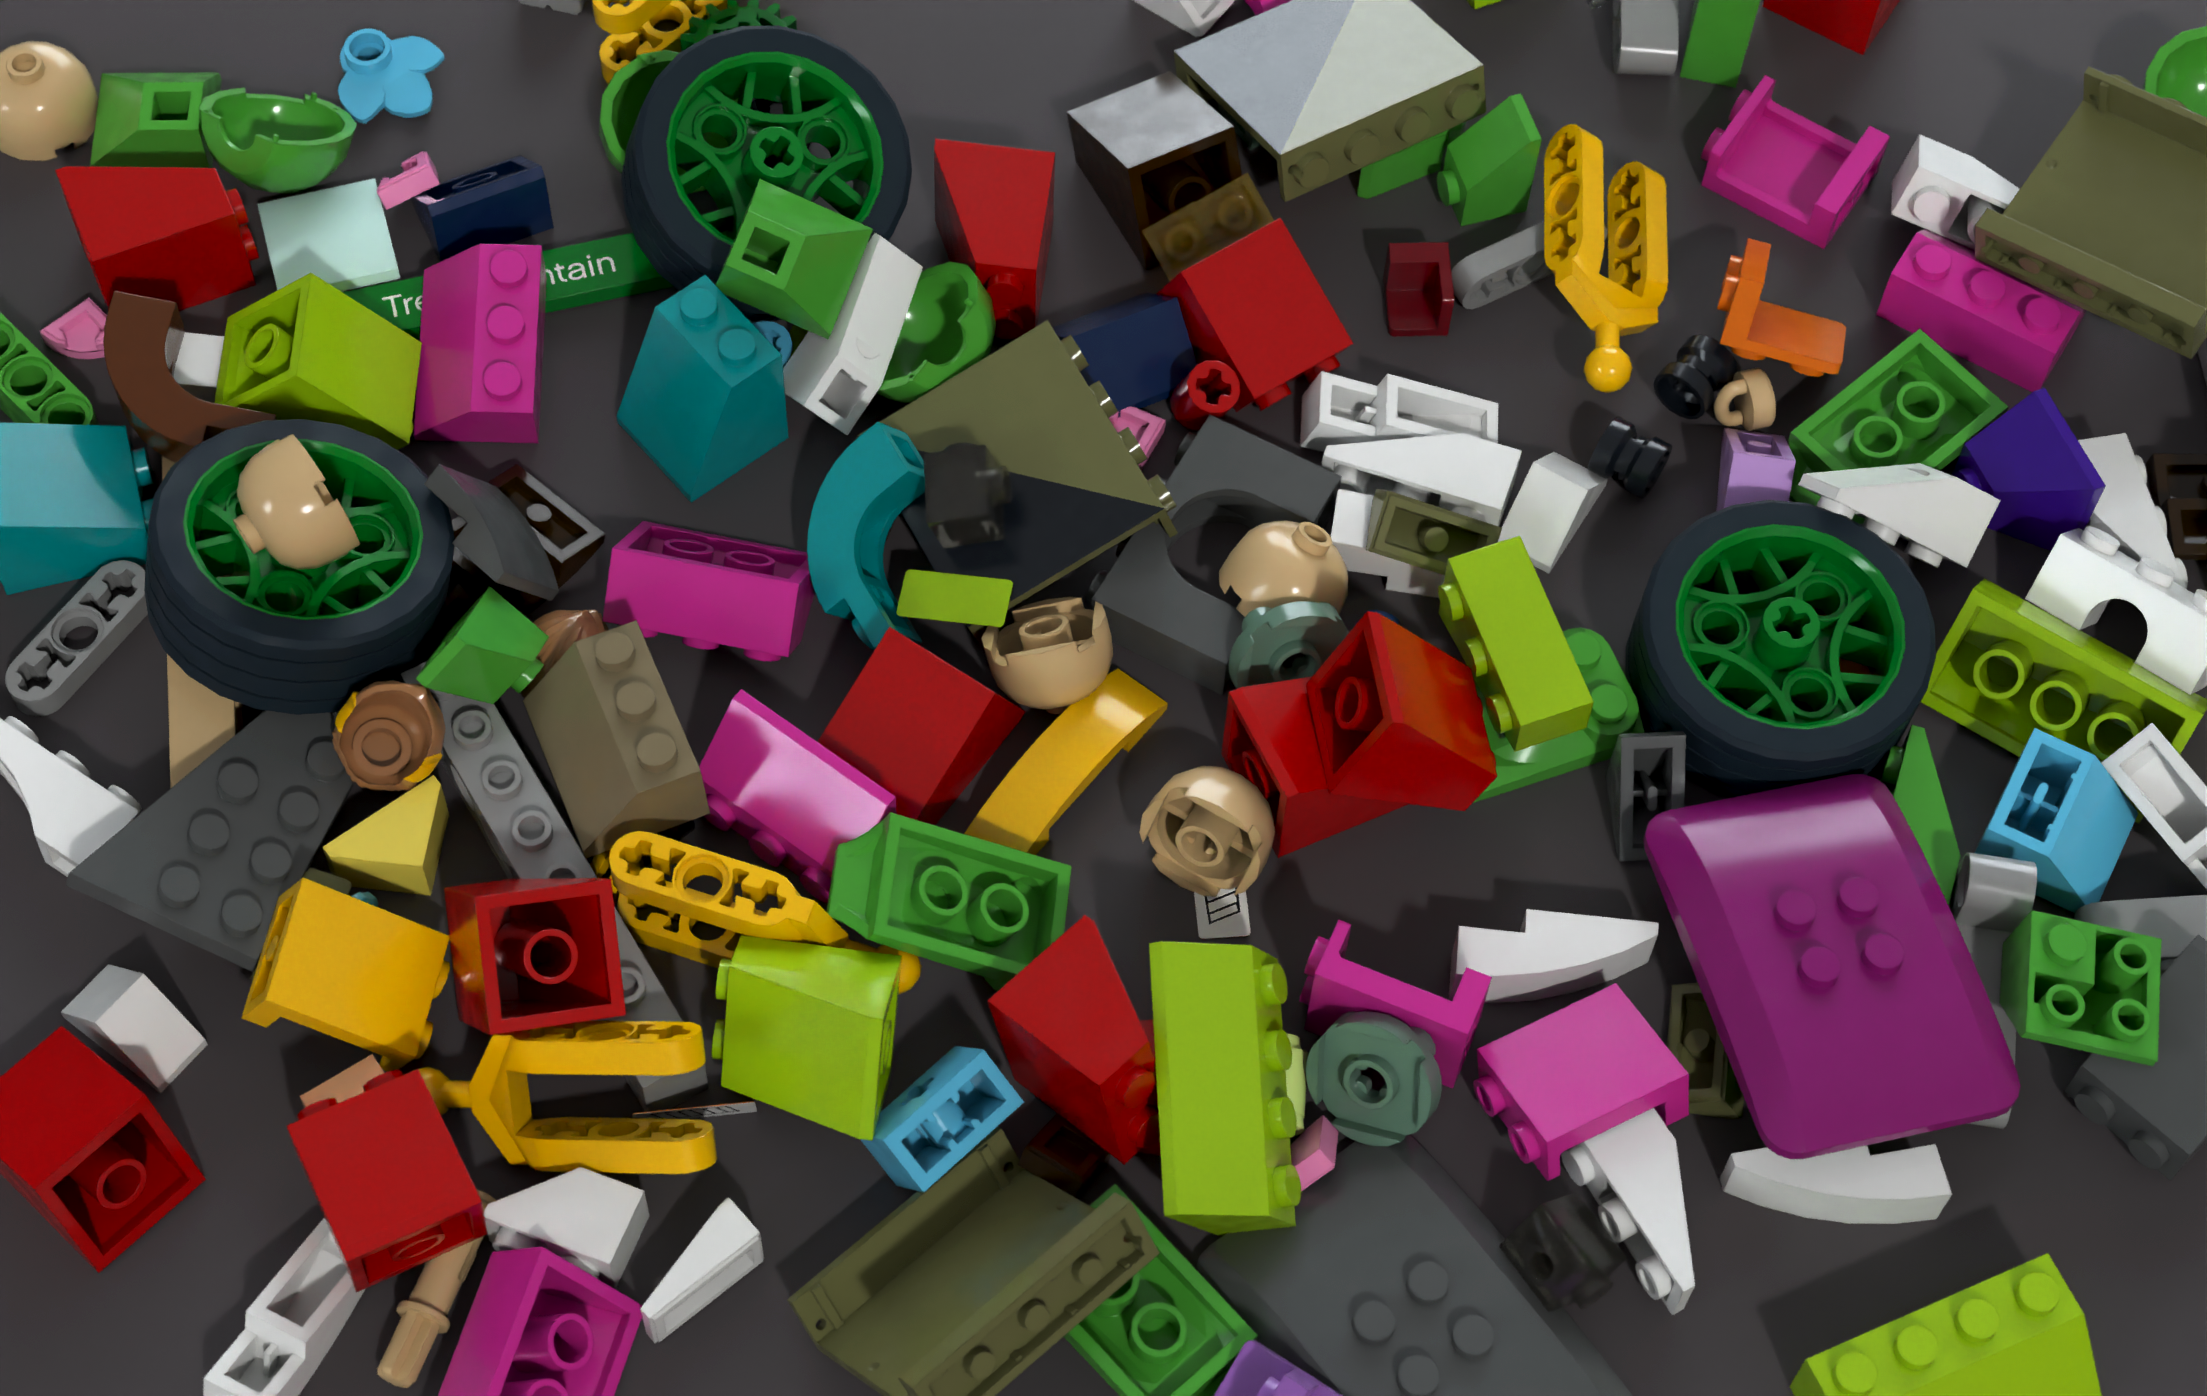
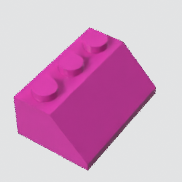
M1923 229L1915 234L1891 272L1876 315L1911 333L1916 332L1920 328L1940 347L2030 392H2034L2042 388L2087 310L1976 259L1975 250Z
M478 244L424 269L420 342H422L416 391L415 441L539 443L547 285L542 245Z
M642 521L612 548L602 621L624 625L637 620L643 637L646 638L655 637L660 632L681 636L683 644L697 649H717L722 644L744 649L743 654L754 660L778 661L781 659V656L789 657L800 644L814 598L815 590L809 572L807 552Z
M742 689L733 697L699 765L710 814L704 817L715 827L723 831L732 828L749 840L752 850L769 865L778 867L782 864L799 876L804 888L812 896L824 903H828L834 856L838 845L868 832L890 812L897 814L896 796Z
M543 1246L492 1252L438 1396H614L642 1318L640 1308L643 1305Z

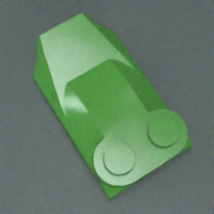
M1919 328L1791 431L1789 447L1794 455L1796 464L1789 499L1792 502L1817 505L1821 496L1798 485L1804 473L1921 463L1940 471L1961 454L1966 442L2005 414L2008 406ZM1856 514L1852 519L1858 524H1862L1865 521L1864 518Z
M1581 627L1563 631L1594 701L1588 725L1585 729L1514 752L1504 732L1499 734L1494 729L1487 711L1486 699L1474 679L1477 695L1481 699L1483 706L1482 716L1490 749L1496 759L1497 778L1473 803L1611 759L1619 734L1644 733L1637 699L1610 645L1603 636L1593 630Z
M890 812L868 832L838 845L834 856L826 912L832 918L852 928L867 940L984 976L985 980L996 991H999L1064 933L1072 866Z
M1114 1184L1090 1206L1096 1209L1114 1193L1128 1200L1130 1199ZM1132 1202L1159 1254L1069 1331L1064 1338L1119 1396H1214L1243 1345L1249 1340H1256L1258 1335Z

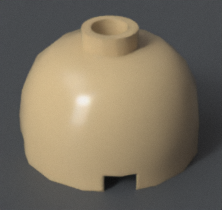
M27 41L12 45L0 52V151L20 160L46 161L57 158L55 150L64 148L72 142L75 149L86 143L95 130L99 98L87 68L71 52L49 42Z
M293 434L272 442L249 460L239 476L237 497L243 514L235 518L233 522L253 554L265 548L281 565L297 570L315 569L337 561L347 555L349 551L359 546L360 542L338 499L333 500L323 481L326 479L306 449Z
M1271 521L1260 524L1246 533L1230 552L1219 570L1221 589L1226 594L1230 585L1232 586L1235 593L1241 598L1236 609L1244 617L1259 607H1270L1273 609L1276 606L1297 601L1326 602L1333 605L1338 614H1340L1348 596V572L1344 560L1337 548L1332 544L1331 536L1323 528L1311 522Z
M1080 597L1053 598L1024 605L1012 611L1014 623L1004 627L1001 631H999L998 627L988 626L981 638L987 661L997 686L1015 702L1030 708L1046 709L1047 712L1052 714L1063 713L1071 704L1093 693L1106 678L1113 657L1112 636L1103 605L1095 601L1094 610L1084 609L1082 598Z
M1202 765L1174 775L1163 786L1142 814L1139 833L1142 843L1147 836L1149 837L1150 844L1156 851L1152 862L1161 873L1182 888L1202 896L1216 897L1220 889L1231 890L1237 888L1234 895L1243 893L1257 880L1268 861L1273 845L1275 827L1269 802L1257 786L1241 774L1226 768Z

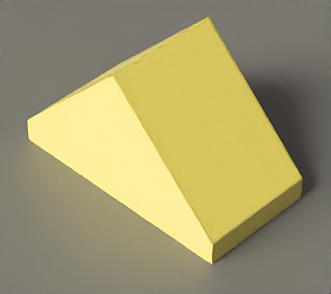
M434 775L324 845L323 850L332 875L348 879L352 883V887L431 896L449 817L443 789Z

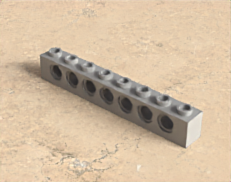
M427 661L401 673L403 683L421 684L416 680V677ZM429 689L443 714L446 728L441 751L443 756L440 762L508 879L597 878L496 706ZM614 906L626 1015L591 1021L683 1022ZM705 1064L697 1070L678 1075H623L644 1112L669 1110L709 1089Z

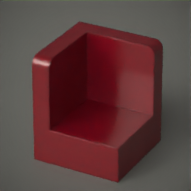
M1448 242L1388 243L1383 284L1389 335L1393 337L1448 336L1454 306Z

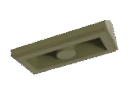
M1376 489L1372 500L1366 551L1445 576L1448 558L1497 543L1502 527L1395 492Z
M1699 984L1672 985L1667 1047L1689 1073V1113L1724 1119L1742 1118L1744 1097Z

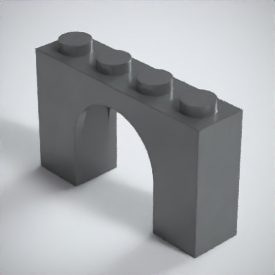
M1209 415L1197 435L1189 432L1181 442L1174 460L1176 468L1169 479L1160 477L1177 505L1176 508L1167 512L1178 534L1170 538L1160 522L1158 524L1152 522L1119 542L1116 549V557L1118 559L1109 572L1102 569L1097 573L1087 592L1086 603L1091 605V610H1094L1095 601L1103 605L1113 643L1223 696L1232 681L1228 667L1230 653L1236 639L1243 632L1242 622L1245 617L1235 606L1192 586L1181 577L1170 561L1168 555L1170 549L1180 537L1190 530L1216 522L1237 523L1250 528H1255L1262 523L1271 521L1311 522L1325 529L1335 511L1337 492L1340 489L1342 476Z

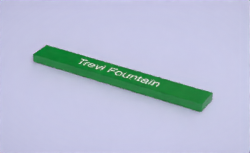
M633 233L543 251L547 276L545 313L674 287L656 271L638 246ZM424 276L343 292L415 339H420Z

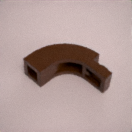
M114 291L104 327L103 344L107 370L123 413L137 434L152 449L176 463L194 446L227 429L264 420H277L276 414L204 401L185 391L174 379L175 365L185 333L177 303Z

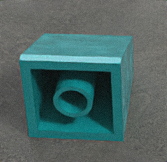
M704 275L655 307L616 416L617 423L692 503L789 438L782 354L722 291Z
M0 422V581L7 595L90 577L101 567L113 561L127 560L138 565L146 564L148 525L154 498L146 500L143 486L154 484V479L146 448L134 449L126 426Z

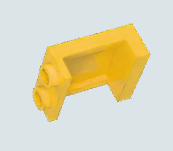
M303 877L278 897L241 1019L267 1028L282 1017L382 1055L379 1064L382 1070L386 1072L398 1070L413 1059H419L425 1052L431 1039L433 1023L427 1020L432 999H435L441 993L449 975L450 963L444 960L450 938L446 934Z

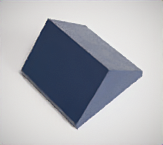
M517 156L442 182L411 198L415 211L439 262L478 244H510L554 228L542 166L522 156Z
M1143 293L1053 327L1060 341L1069 335L1073 337L1089 364L1080 373L1088 386L1098 380L1101 382L1117 411H1119L1118 417H1121L1120 410L1131 406L1141 409L1170 398L1173 390L1197 365L1177 297Z

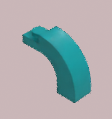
M878 421L844 450L827 473L813 505L807 536L809 572L821 607L827 614L851 620L853 629L858 637L872 650L876 649L889 626L915 643H922L908 617H901L896 613L898 601L891 591L885 576L883 552L886 537L897 516L905 507L937 482L908 434Z

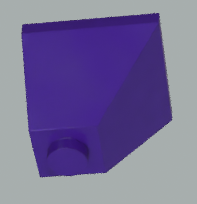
M2045 388L2032 392L1966 442L1952 473V476L2001 500L1987 528L2052 551L2060 534L2077 528L2084 531L2106 487Z

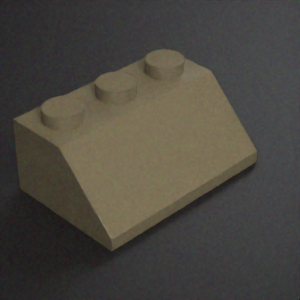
M637 620L574 642L526 696L523 702L585 858L611 850L615 842L627 833L644 831L655 834L710 814L701 770Z

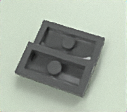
M439 464L424 485L467 522L452 544L496 583L552 601L559 592L554 571L539 538L522 513L495 485Z

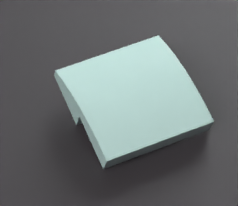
M375 178L258 203L277 290L309 273H313L341 292L401 279L381 199L377 194Z

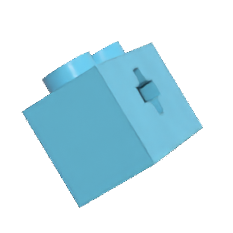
M954 1046L880 1112L873 1141L860 1140L896 1186L924 1193L1022 1105L1024 1101L984 1049Z

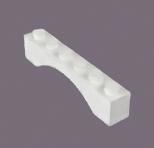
M8 716L4 721L0 719V774L4 776L25 803L44 861L68 877L69 872L135 819L142 811V808L122 788L111 785L108 789H105L90 779L88 769L71 754L60 750L54 755L39 745V739L36 734L17 718Z

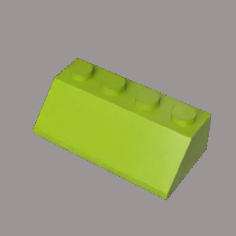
M1985 578L1972 589L1937 651L1928 688L1921 700V703L2020 757L2031 733L2036 728L2094 754L2100 762H2103L2151 723L2159 729L2177 752L2181 754L2207 710L2206 698L2196 693L2187 694L2134 663V659ZM2122 790V792L2125 794V796L2128 798V800L2131 802V804L2138 812L2135 822L2140 823L2144 815L2140 812L2136 805Z
M1171 941L1149 943L1164 1216L1218 1236H1223L1227 1233L1296 1226L1295 1206L1300 1203L1301 1183L1298 1172L1291 1161L1290 1138L1294 1137L1296 1133L1297 1120L1293 1103L1287 1097L1285 1070H1289L1291 1067L1292 1049L1288 1035L1282 1027L1281 1004L1285 1003L1288 993L1287 980L1283 968L1278 963L1277 958L1253 945Z
M2048 1253L1805 1359L1789 1386L1794 1396H2102L2085 1315Z

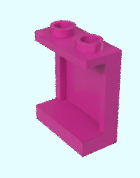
M1765 75L1753 92L1745 89L1739 95L1730 112L1729 121L1731 123L1726 130L1717 127L1710 135L1701 154V159L1707 161L1701 185L1812 244L1825 249L1878 173L1890 136L1869 126L1858 143L1855 144L1775 103L1771 96L1776 80Z
M1338 920L1330 940L1318 936L1305 967L1304 974L1308 976L1299 1002L1309 1005L1304 1030L1322 1036L1342 1014L1347 1012L1371 1011L1392 1016L1409 1027H1418L1425 1030L1432 1037L1436 1047L1434 1058L1440 1069L1442 1085L1453 1089L1475 1037L1492 977L1466 967L1453 1001H1450L1346 960L1345 955L1352 924Z
M1617 983L1477 1049L1479 1078L1474 1080L1473 1086L1480 1105L1490 1117L1498 1114L1508 1128L1510 1142L1518 1157L1525 1164L1533 1162L1547 1181L1560 1176V1155L1564 1151L1652 1108H1655L1666 1126L1689 1115V1073Z

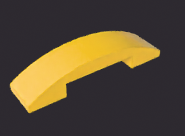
M1119 668L1107 674L1104 681L1093 693L1071 704L1038 737L997 786L964 834L1037 855L1049 841V829L1122 748L1129 752L1167 710L1168 703Z

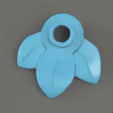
M376 29L358 30L346 39L340 53V63L345 74L338 86L340 102L345 111L355 121L362 124L373 119L383 108L392 115L404 118L425 115L432 108L433 94L424 74L438 67L444 61L445 56L436 45L421 37L408 36L391 40L383 32Z

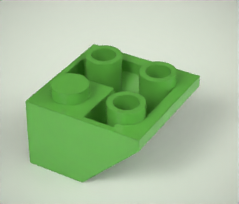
M102 73L90 166L212 168L213 156L207 149L200 129L199 107L205 97L220 91V73Z
M759 179L715 285L727 296L828 339L873 229Z
M2031 910L2003 942L1999 1003L2022 1038L2153 1066L2158 1061L2161 939Z

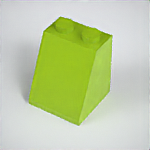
M309 273L227 318L214 403L276 414L277 420L307 419L343 425L379 438L396 450H399L410 443L413 431L412 419L422 342L313 273Z
M741 935L732 959H721L716 981V999L727 1000L725 1019H717L712 1040V1059L722 1060L721 1086L852 1137L873 1141L892 1072L902 956Z

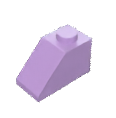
M1724 428L1716 512L1736 504L1763 500L1789 501L1796 460L1785 436Z

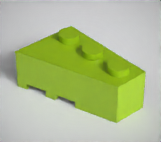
M1520 535L1448 558L1444 584L1438 586L1440 599L1439 615L1465 663L1472 670V675L1486 699L1487 711L1496 732L1499 734L1504 732L1514 752L1587 728L1594 701Z

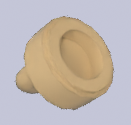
M1758 367L1736 372L1733 381L1726 384L1717 394L1714 403L1715 418L1722 425L1728 427L1742 425L1747 431L1771 426L1776 416V402L1772 384L1767 374ZM1732 399H1734L1736 411H1729Z

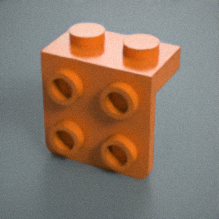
M1748 238L1743 256H1730L1722 282V291L1717 310L1725 311L1726 315L1720 344L1729 346L1734 354L1749 360H1763L1765 357L1787 362L1793 370L1807 376L1820 377L1824 373L1838 374L1843 361L1846 326L1837 321L1759 300L1765 281L1771 244Z

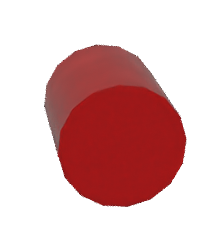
M1206 360L1197 364L1173 390L1170 402L1171 411L1175 419L1181 425L1191 430H1200L1209 415L1221 419L1237 402L1240 394V381L1235 371L1227 364L1217 360Z

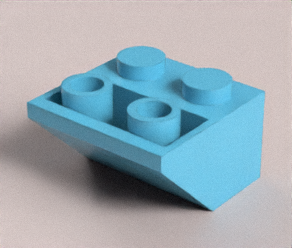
M2034 728L2014 766L1974 853L2035 862L2037 866L2035 895L2075 913L2076 910L2084 905L2100 901L2138 812L2094 754Z

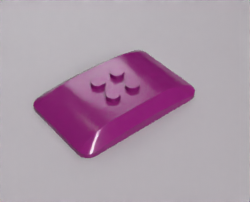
M1850 774L1667 810L1657 814L1648 823L1643 839L1646 855L1758 1134L1767 1148L1775 1154L1788 1159H1806L1995 1118L2007 1113L2015 1104L2021 1087L2019 1076L1988 995L1938 882L1900 807L1885 784L1871 776Z

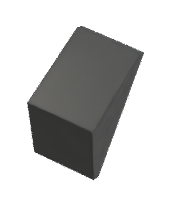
M1683 731L1618 735L1605 779L1616 854L1619 861L1648 860L1643 842L1648 823L1657 814L1667 810L1682 808L1685 805L1686 734Z

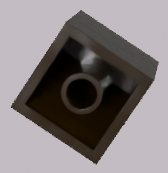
M1171 71L1067 111L1076 162L1137 259L1146 270L1251 228L1234 126Z

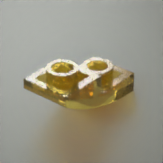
M1246 173L1199 201H1193L1144 229L1142 232L1168 279L1171 281L1181 271L1273 222L1274 219L1249 174Z

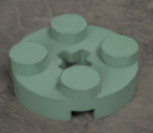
M1297 601L1282 604L1273 609L1270 607L1256 608L1243 619V632L1238 636L1232 647L1228 664L1230 678L1236 689L1252 685L1311 677L1348 635L1349 631L1335 607L1326 602ZM1296 653L1305 654L1304 657L1294 660L1292 668H1284L1282 663L1289 656Z
M1371 1011L1344 1013L1311 1047L1306 1063V1080L1309 1092L1316 1105L1323 1100L1327 1109L1336 1117L1331 1124L1348 1138L1372 1146H1391L1402 1142L1407 1135L1416 1133L1439 1105L1442 1080L1438 1063L1434 1058L1436 1053L1435 1043L1425 1030L1418 1027H1409L1404 1022L1383 1013ZM1371 1067L1383 1076L1386 1083L1380 1091L1372 1088L1371 1078L1361 1075V1070Z

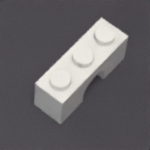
M2086 526L2084 531L2077 528L2060 534L2025 599L2078 630L2096 624L2112 599L2128 601L2141 611L2146 620L2148 630L2146 642L2134 663L2189 695L2207 687V591L2197 589L2194 594L2173 582L2176 576L2175 573L2161 563L2142 557L2139 562L2117 550L2120 542L2116 538L2095 527Z

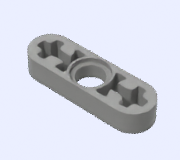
M1544 221L1474 252L1454 266L1451 270L1453 292L1465 309L1479 308L1553 274L1547 267L1544 258ZM1604 226V241H1605V239H1606V237H1607V233H1608L1607 228H1606L1605 226Z
M118 560L101 567L12 661L5 674V684L14 704L21 712L30 716H46L58 711L148 615L144 591L145 570L140 565L132 561ZM131 586L133 587L135 593L131 597L120 594L113 599L111 591L115 588L126 591ZM107 612L111 618L109 622L103 617ZM89 626L98 631L95 641L86 648L74 650L63 645L66 635L77 627ZM51 654H55L58 658L54 664L50 658ZM48 677L50 685L45 689L33 686L28 690L26 683L31 678L41 682Z

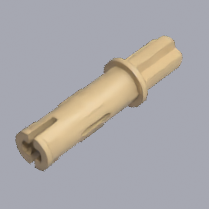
M477 1190L484 1211L489 1203L497 1201L487 1193ZM484 1236L424 1263L425 1266L408 1301L399 1302L396 1312L401 1319L377 1368L378 1375L383 1380L401 1388H408L416 1382L437 1334L448 1332L451 1323L447 1315L462 1283L467 1277Z

